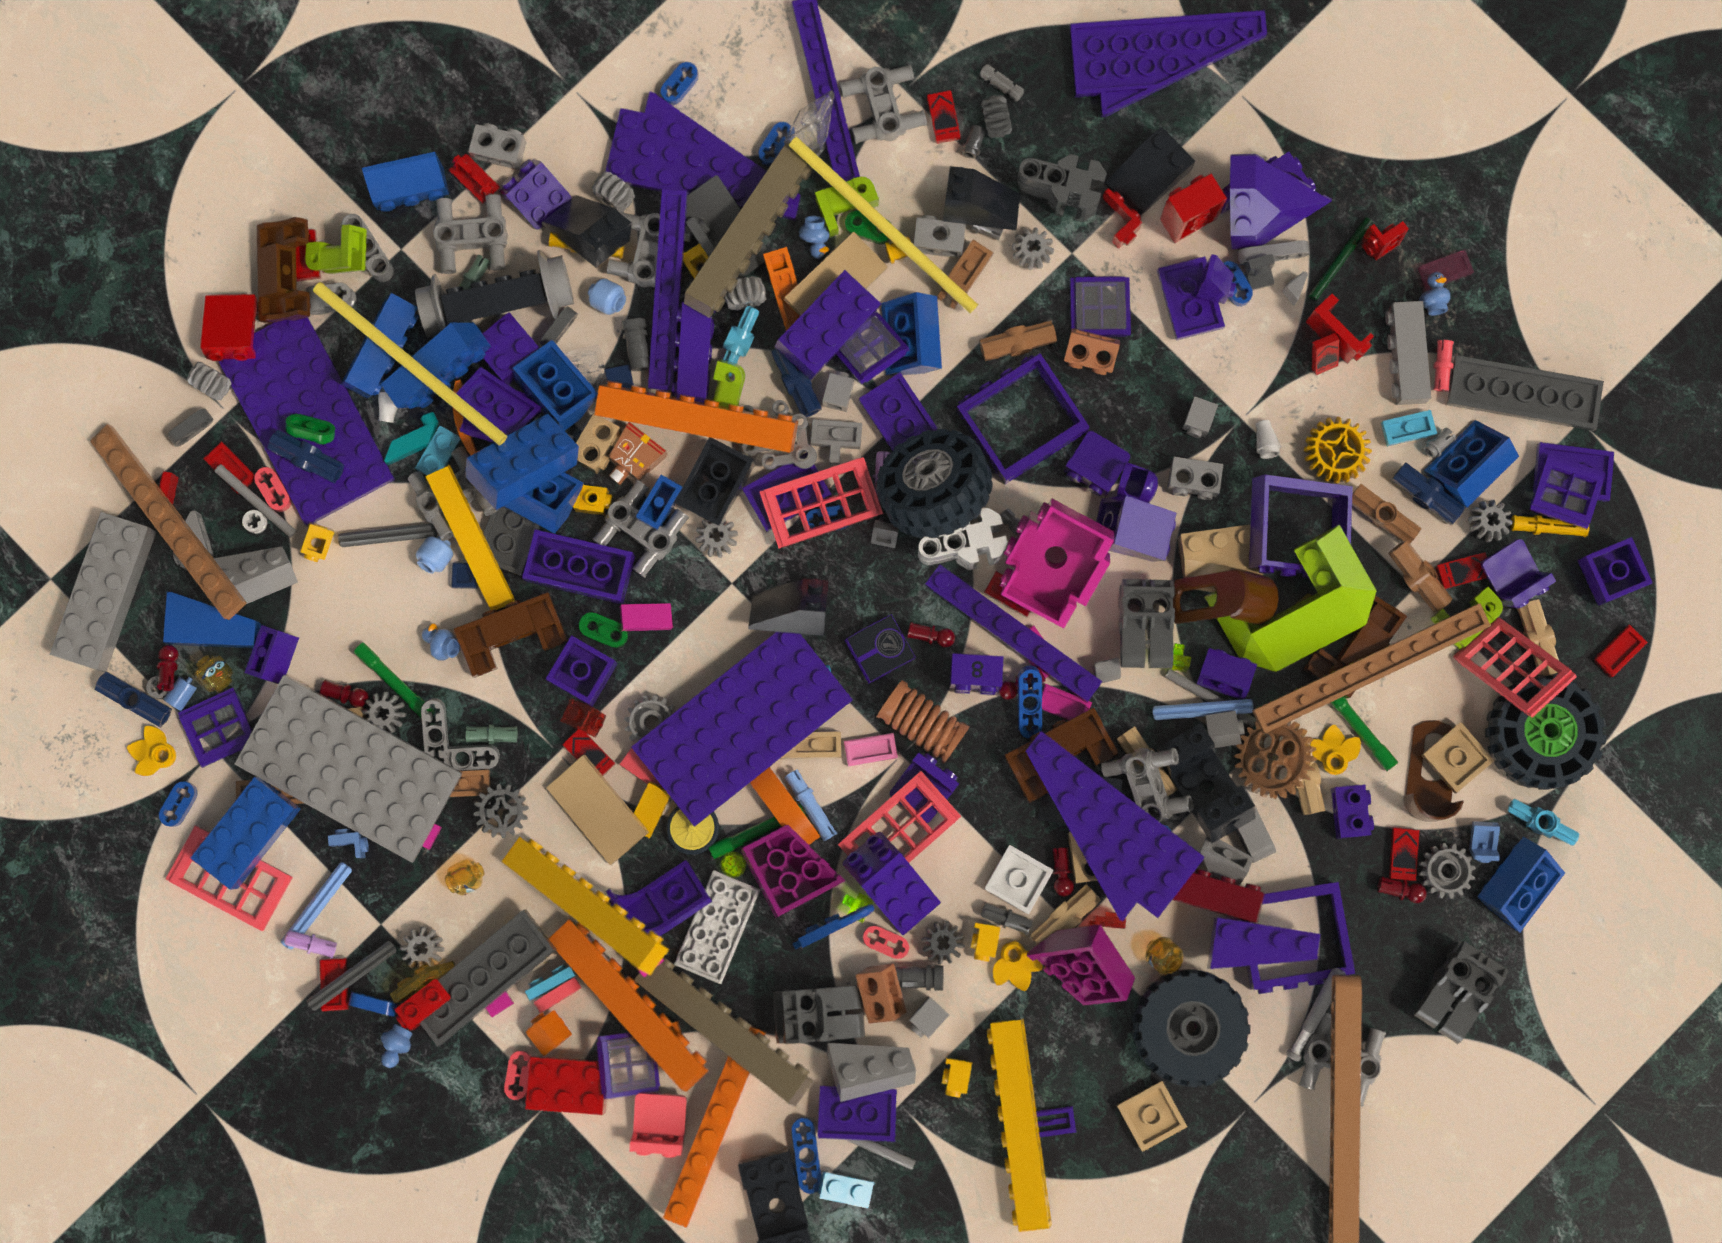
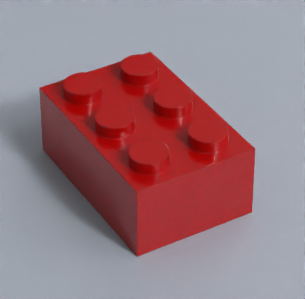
M1212 173L1205 177L1203 174L1199 175L1190 182V186L1184 189L1178 187L1169 193V198L1163 208L1160 220L1174 243L1217 220L1227 198Z
M545 1056L530 1057L525 1109L604 1115L606 1113L607 1099H604L601 1090L599 1061Z

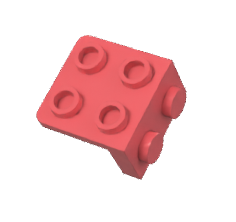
M638 1093L635 1096L634 1126L629 1152H636V1154L641 1156H647L651 1153L662 1154V1156L668 1158L676 1157L677 1155L681 1156L685 1140L687 1098L684 1095Z

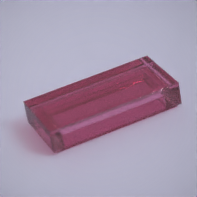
M1465 250L1418 267L1426 291L1433 289L1428 285V277L1433 272H1440L1447 279L1444 285L1474 273Z

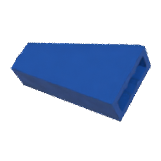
M167 592L164 643L184 646L254 647L261 623L237 614L230 620L222 617L214 606Z

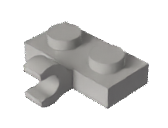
M813 419L811 446L830 447L829 465L837 466L840 464L841 448H861L862 423Z

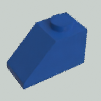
M660 475L635 518L658 530L673 509L683 487Z

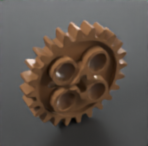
M1255 721L1256 729L1247 727L1250 735L1248 737L1240 736L1245 741L1244 745H1236L1237 748L1242 750L1240 754L1234 755V757L1241 759V762L1236 764L1235 768L1243 769L1238 776L1242 779L1247 778L1244 785L1247 787L1252 786L1251 792L1257 794L1260 791V796L1266 798L1269 794L1270 798L1277 799L1279 793L1280 797L1287 798V791L1295 795V786L1303 789L1302 780H1311L1307 772L1315 771V768L1310 766V762L1317 761V758L1310 756V753L1314 752L1316 748L1308 746L1313 741V738L1309 736L1304 737L1307 730L1304 728L1299 729L1300 724L1295 721L1292 724L1290 721L1267 733H1262L1258 722ZM1271 736V745L1265 748L1264 741L1267 737ZM1294 743L1295 750L1291 755H1288L1287 748L1290 744ZM1273 755H1278V760H1272ZM1263 760L1264 768L1257 772L1256 766L1259 761ZM1286 767L1287 775L1284 779H1280L1279 773L1282 768Z

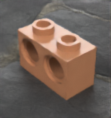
M1072 328L1064 361L1068 362V366L1082 369L1085 366L1092 368V372L1106 375L1107 372L1112 373L1120 340ZM1080 344L1087 351L1083 355H1076L1072 348ZM1104 350L1109 352L1111 357L1107 361H1100L1096 356L1097 353Z
M894 964L869 966L856 974L857 987L861 993L863 1009L868 1023L895 1021L907 1013Z

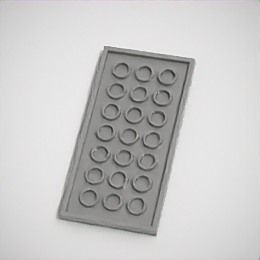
M283 675L235 762V765L350 829L359 832V834L412 863L418 856L463 774L287 675Z

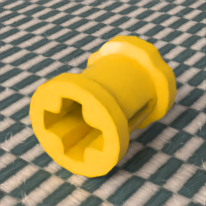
M885 243L890 264H894L895 260L908 257L894 243Z

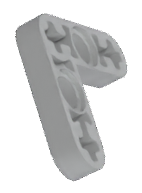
M431 698L423 704L421 716L424 752L434 757L436 754L435 748L430 749V747L443 745L444 748L438 750L439 757L444 758L442 762L458 771L490 769L496 766L500 759V753L497 747L493 745L449 747L445 704L438 698ZM431 704H435V708L440 709L436 714V722L441 720L442 724L432 723L428 725V722L433 720L432 712H427ZM436 728L442 732L443 736L440 741L436 742L429 738V731ZM474 751H477L476 756H483L486 751H489L490 755H494L495 758H492L490 763H487L485 758H478L477 764H474ZM466 752L470 757L469 763L465 765L459 764L456 760V754Z

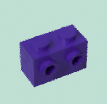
M261 625L245 673L279 684L283 675H286L299 637Z
M1209 648L1197 685L1243 700L1248 694L1257 664L1252 663L1246 658L1228 655L1223 650Z
M1366 785L1331 788L1336 839L1371 835V830H1374V820L1368 811V805H1371V794L1369 790H1366Z

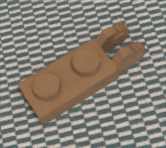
M973 239L948 277L965 293H968L994 252ZM942 288L937 299L942 301L948 293ZM953 298L950 307L955 309L959 303Z

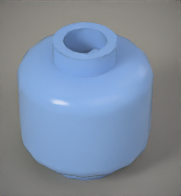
M606 278L593 283L588 290L590 305L607 315L619 312L625 305L626 296L624 295L623 287Z
M433 536L427 537L416 552L418 566L431 574L442 572L454 555L450 548L451 543L449 540L442 541L440 536L437 538Z

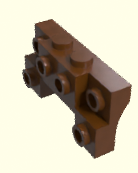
M293 217L283 221L265 222L257 225L259 322L272 324L283 320L296 321L310 317V292L297 290L296 247L308 244V219Z
M549 593L520 603V600L510 602L505 605L506 609L498 612L496 609L489 610L482 614V618L454 628L472 677L476 678L498 669L491 650L535 633L538 634L545 651L568 642Z
M1375 595L1367 624L1353 632L1336 658L1323 649H1319L1313 654L1304 670L1316 679H1319L1391 645L1389 642L1405 621L1407 615ZM1353 691V692H1351V693H1349V694H1347V695H1345V696H1343V697H1345V698H1351V696L1354 694L1355 691Z
M1095 708L1068 722L1063 719L1051 726L1053 730L1045 733L1073 756L1086 750L1095 767L1100 766L1104 761H1109L1118 756V751ZM1040 732L1029 738L1030 742L1005 755V759L1029 803L1049 793L1026 753V750Z

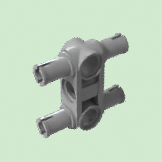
M910 64L892 70L886 67H873L868 72L862 73L858 79L840 82L843 98L863 92L867 94L873 115V124L852 128L856 144L874 138L880 141H893L898 136L904 135L906 130L927 126L923 110L904 116L899 114L892 88L894 84L914 80ZM873 78H881L883 82L879 85H874L871 83V80ZM887 123H892L896 128L892 131H887L883 126Z
M491 194L485 196L487 217L478 219L453 220L452 199L440 198L436 200L438 220L435 223L433 235L436 241V249L440 252V272L442 274L456 273L455 252L457 250L488 248L490 269L503 270L506 268L504 248L507 245L508 232L506 230V219L502 216L500 195ZM495 228L501 229V233L498 236H490L491 230ZM451 232L452 236L446 241L441 240L443 233Z
M620 212L632 222L631 230L639 231L640 236L634 261L626 263L609 259L607 274L626 277L628 281L636 283L643 288L655 287L659 231H651L649 228L653 223H660V214H643L641 217ZM685 226L684 241L690 243L693 233L688 226ZM641 270H649L651 274L648 278L642 279L638 276Z
M456 448L451 453L460 469L459 472L455 473V477L468 503L477 499L486 516L494 514L498 509L495 510L465 477L466 458L469 457L466 448ZM418 471L408 477V481L417 494L416 502L418 508L422 511L427 522L434 525L442 541L452 538L454 534L423 473ZM436 502L432 509H427L431 503Z
M636 480L625 497H619L616 502L610 505L609 511L604 517V525L592 540L597 544L606 546L617 531L624 532L644 547V554L632 569L645 578L655 562L662 560L665 555L671 552L674 543L677 541L676 534L689 517L679 509H676L665 526H660L658 530L635 518L639 512L636 505L649 490L645 484ZM618 509H626L627 515L624 519L618 520L614 517ZM660 537L667 539V545L664 548L657 549L654 547L656 539Z
M1138 748L1133 753L1125 754L1122 759L1104 761L1101 768L1104 777L1120 774L1127 775L1136 804L1157 821L1169 819L1176 813L1191 812L1193 810V800L1190 795L1173 799L1168 798L1158 768L1173 764L1177 765L1179 758L1175 748L1159 752ZM1136 760L1141 761L1144 766L1137 764ZM1151 807L1158 809L1159 813L1154 812Z
M1324 1014L1317 1026L1316 1032L1310 1036L1309 1041L1305 1045L1303 1060L1306 1064L1299 1086L1315 1090L1320 1068L1327 1067L1331 1069V1014ZM1370 1028L1365 1049L1361 1050V1065L1367 1060H1370L1373 1065L1371 1072L1368 1074H1364L1361 1070L1360 1106L1364 1107L1369 1085L1375 1082L1376 1077L1381 1071L1380 1063L1382 1058L1379 1053L1386 1033ZM1316 1044H1321L1324 1052L1322 1056L1315 1058L1312 1054V1048Z

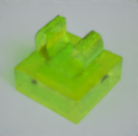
M1174 643L1172 667L1174 671L1187 672L1190 667L1191 657L1183 656L1185 646L1183 644Z
M859 892L856 899L846 894L842 903L850 907L849 914L863 906L873 905L874 901ZM864 917V918H862V919H860V920H858V921L861 922V923H863L866 917Z

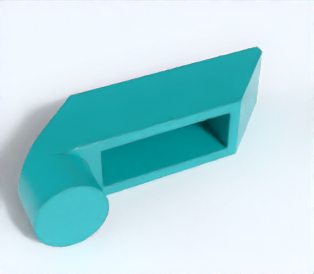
M434 412L420 418L424 425L423 427L391 442L384 460L388 466L428 447L438 427V420Z

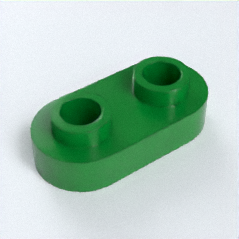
M853 211L847 215L845 228L850 235L855 232L860 239L876 244H885L890 241L886 235L878 233L876 231L877 227L860 211ZM859 219L862 221V224L855 226L853 221Z
M293 414L286 418L285 430L295 438L306 439L322 445L333 441L335 438V426L330 422L302 414Z
M587 613L580 619L579 629L587 638L612 648L622 647L627 642L628 632L622 631L621 623L597 613ZM591 622H596L597 628L593 631L589 630L588 625ZM615 631L620 633V637L617 640L611 638V634Z

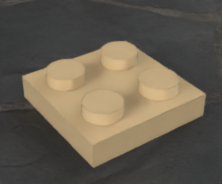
M1461 722L1421 755L1454 794L1458 793L1495 761Z
M1159 1081L1117 1104L1121 1115L1142 1152L1187 1127L1163 1081Z

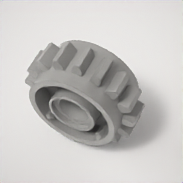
M654 695L652 700H649L647 696H643V702L641 703L635 700L636 707L634 709H627L631 713L630 717L624 718L630 725L625 728V731H632L633 733L629 739L631 741L638 739L639 741L653 730L646 728L647 718L655 716L658 718L659 724H661L672 715V711L675 709L674 705L667 707V699L664 698L659 702L657 695Z
M1446 843L1440 844V850L1436 846L1430 847L1432 853H1424L1425 861L1418 864L1422 867V871L1418 873V876H1423L1424 878L1421 884L1430 887L1428 890L1430 894L1436 891L1437 898H1443L1446 893L1448 899H1453L1454 892L1458 896H1462V889H1470L1471 886L1468 882L1475 880L1471 872L1476 867L1470 865V861L1473 858L1464 855L1466 851L1464 848L1456 850V844H1451L1449 849H1447ZM1444 864H1448L1452 869V874L1449 878L1442 875L1441 869Z

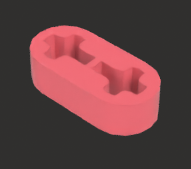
M269 467L260 468L256 472L254 480L267 504L277 512L286 511L290 508L292 500L279 475ZM264 474L273 476L270 478L273 487L270 488L265 482L261 483L264 480ZM275 491L281 497L285 496V498H283L282 500L283 504L281 506L277 503L274 504V502L276 501V497L273 493Z
M870 926L864 932V943L869 948L889 957L901 959L909 951V943L906 939L881 927ZM878 930L879 936L886 939L884 944L875 942L872 945L869 943L870 938L867 937V934ZM900 940L903 942L902 947L905 948V951L894 955V949L887 946L888 941L897 943Z
M574 977L536 1000L534 1004L539 1013H542L580 990L581 986Z
M526 1051L513 1053L508 1062L504 1091L506 1096L513 1100H519L527 1094L529 1063L532 1056ZM520 1055H523L524 1060L528 1061V1064L522 1067L521 1074L517 1073L518 1064H514V1060L519 1059ZM520 1077L519 1086L523 1087V1091L514 1095V1090L510 1089V1085L515 1084L516 1078Z

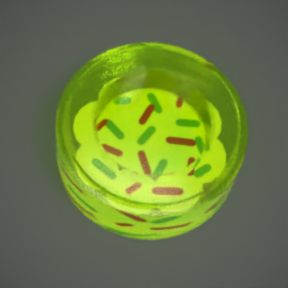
M730 852L721 861V869L729 877H739L746 870V860L740 853Z

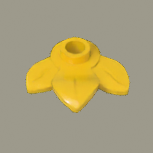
M1331 725L1325 731L1323 740L1313 739L1310 746L1316 748L1312 752L1313 757L1322 762L1324 770L1331 775H1339L1347 769L1348 762L1358 757L1361 741L1359 737L1345 740L1340 729L1336 725ZM1332 758H1336L1339 761L1338 767L1331 765L1330 761Z
M145 726V740H139L127 746L130 755L139 761L135 768V773L141 776L154 775L160 768H168L173 765L176 760V750L172 745L167 744L165 733L153 726ZM164 751L168 753L166 760H162L160 757Z
M1011 941L1006 943L1001 949V958L993 967V978L997 986L1010 980L1016 988L1026 991L1031 983V972L1041 971L1043 965L1037 959L1032 961L1026 956L1028 951L1025 950L1022 944ZM1011 949L1017 950V958L1011 959L1008 956Z

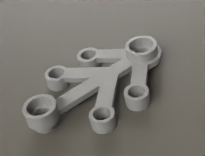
M783 400L775 401L772 406L777 416L778 413L787 414L789 411L788 405ZM744 405L743 410L753 412L754 407ZM784 405V410L777 412V407ZM796 414L792 418V420L796 421L804 419L803 424L797 427L798 445L794 444V450L790 454L776 457L771 453L763 455L761 462L766 469L773 470L776 466L793 463L802 469H807L814 465L817 460V453L808 444L806 431L808 420L803 414ZM742 445L743 451L748 456H754L758 452L773 450L754 446L752 451H747L748 445ZM801 453H808L807 458L800 459ZM768 458H773L771 465H766Z

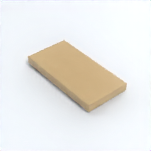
M853 232L804 278L784 300L801 316L844 270L867 289L888 266Z
M586 755L581 756L547 787L548 791L609 865L614 864L649 833Z

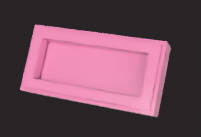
M894 733L844 741L848 767L898 758Z

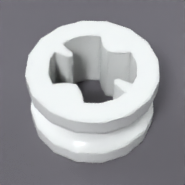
M257 510L248 511L242 520L244 528L254 534L263 532L268 523L267 518ZM253 516L261 519V521L257 522L258 527L256 528L252 525L249 526Z

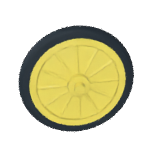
M677 806L668 817L666 834L669 842L676 850L684 854L696 855L707 851L715 843L719 834V821L715 812H712L694 827Z

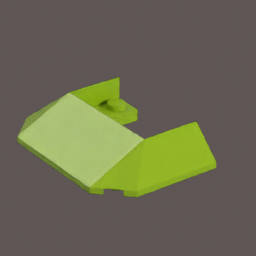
M1340 525L1294 548L1297 557L1318 593L1275 616L1273 615L1267 623L1262 625L1232 619L1230 616L1217 618L1239 658H1246L1252 663L1257 664V667L1277 672L1367 624L1377 590ZM1216 591L1205 596L1209 606H1214L1217 598Z

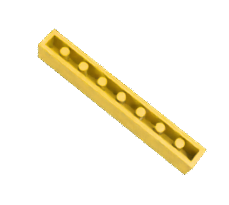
M519 836L502 862L634 966L651 975L669 950L661 944L663 938L652 930L649 933L644 931L643 929L646 925L635 917H632L631 920L627 918L628 911L616 903L614 906L609 904L608 902L611 898L600 890L596 893L591 889L594 885L583 877L579 880L575 878L576 871L566 864L562 867L557 864L560 859L549 851L544 854L541 851L543 846L532 838L526 841Z
M1024 1019L993 1022L990 1024L991 1028L987 1029L989 1044H993L994 1054H991V1065L993 1070H997L998 1080H994L996 1096L1000 1095L1001 1106H998V1117L1000 1122L1004 1121L1005 1132H1001L1003 1148L1007 1147L1008 1158H1005V1168L1007 1174L1011 1173L1012 1184H1008L1010 1199H1014L1016 1210H1012L1014 1226L1018 1225L1019 1232L1050 1229L1052 1220Z

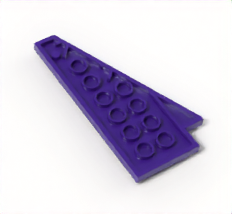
M1265 10L1071 23L1070 36L1075 97L1100 96L1102 118L1107 117L1265 38L1267 35Z
M649 92L645 113L620 108L605 172L617 175L630 186L662 192V189L687 191L688 195L714 176H719L740 209H742L767 171L657 94ZM799 193L794 199L790 198L786 203L788 208L781 218L796 221L801 199Z
M1041 731L1028 747L1026 753L1118 918L1123 922L1137 903L1159 918L1205 857Z

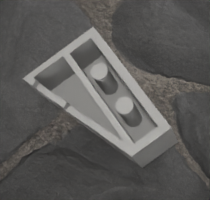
M283 547L213 558L247 604L298 583Z
M828 1043L827 1057L840 1102L915 1084L916 1069L910 1049L907 1047Z

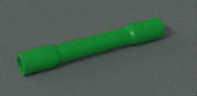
M364 642L361 643L353 653L385 681L422 719L421 709L425 701L394 674L373 650ZM430 707L427 709V712H432L433 716L435 710Z
M1345 697L1330 702L1368 746L1373 756L1386 772L1398 763L1386 746L1377 739L1349 705Z
M800 803L797 804V805L800 807V809L803 811V808H802L801 804H800ZM772 817L733 836H728L715 842L709 847L713 858L717 859L734 851L737 847L782 826L775 817Z

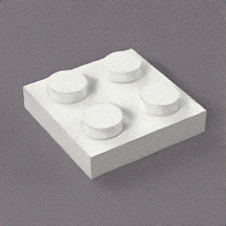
M1009 845L984 889L1029 915L1054 870Z

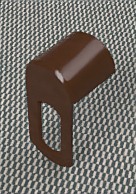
M1231 568L1229 571L1176 579L1174 582L1173 608H1175V624L1230 616L1232 619L1262 625L1273 617L1278 605V591L1272 579L1268 576ZM1214 586L1217 593L1214 606L1182 611L1180 596L1183 591Z
M1425 721L1413 727L1404 805L1412 816L1425 822H1436L1451 818L1461 810L1464 803L1463 800L1451 803L1452 790L1442 779L1428 781L1421 776L1423 757L1421 755L1424 753L1426 736L1431 733L1444 736L1453 728L1449 724L1440 721Z

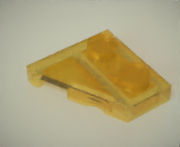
M454 961L431 967L425 964L414 971L415 976L400 981L397 984L398 988L390 994L394 1003L409 999L432 980L445 975L456 966Z

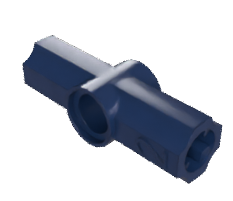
M776 348L772 350L771 354L781 373L782 382L788 394L792 395L800 414L807 418L821 411L822 407L811 387V380Z
M277 430L269 440V450L290 460V463L308 473L313 472L334 484L343 473L345 466L343 463L325 455L320 449L303 440L301 442L280 430Z
M1406 462L1392 478L1393 482L1412 495V499L1416 504L1425 510L1433 511L1450 525L1454 524L1466 508L1445 492V488L1439 482L1430 477L1426 478Z
M107 671L96 682L95 691L160 728L171 716L172 708ZM136 693L138 701L135 705L131 706L129 698L132 694Z

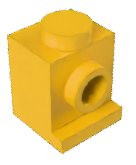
M700 243L683 254V264L694 279L699 273L697 267L701 264L704 265L709 256Z
M583 485L573 508L576 512L605 516L606 509H609L612 504V495L609 494L607 488ZM594 494L597 496V500L591 503L588 501V498Z
M309 522L300 548V552L304 553L303 558L318 562L319 559L325 560L334 530ZM312 539H320L321 544L318 547L312 546Z
M974 923V928L978 929V934L973 933L970 947L975 949L974 959L989 962L990 957H996L1001 927Z
M946 1057L945 1063L950 1064L949 1069L944 1068L942 1084H946L945 1095L961 1097V1093L967 1094L972 1062Z

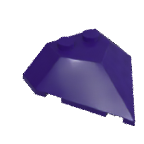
M1257 154L1230 155V232L1232 250L1263 246L1332 201L1328 196L1319 194L1311 189V186L1281 168H1276L1264 161V158Z

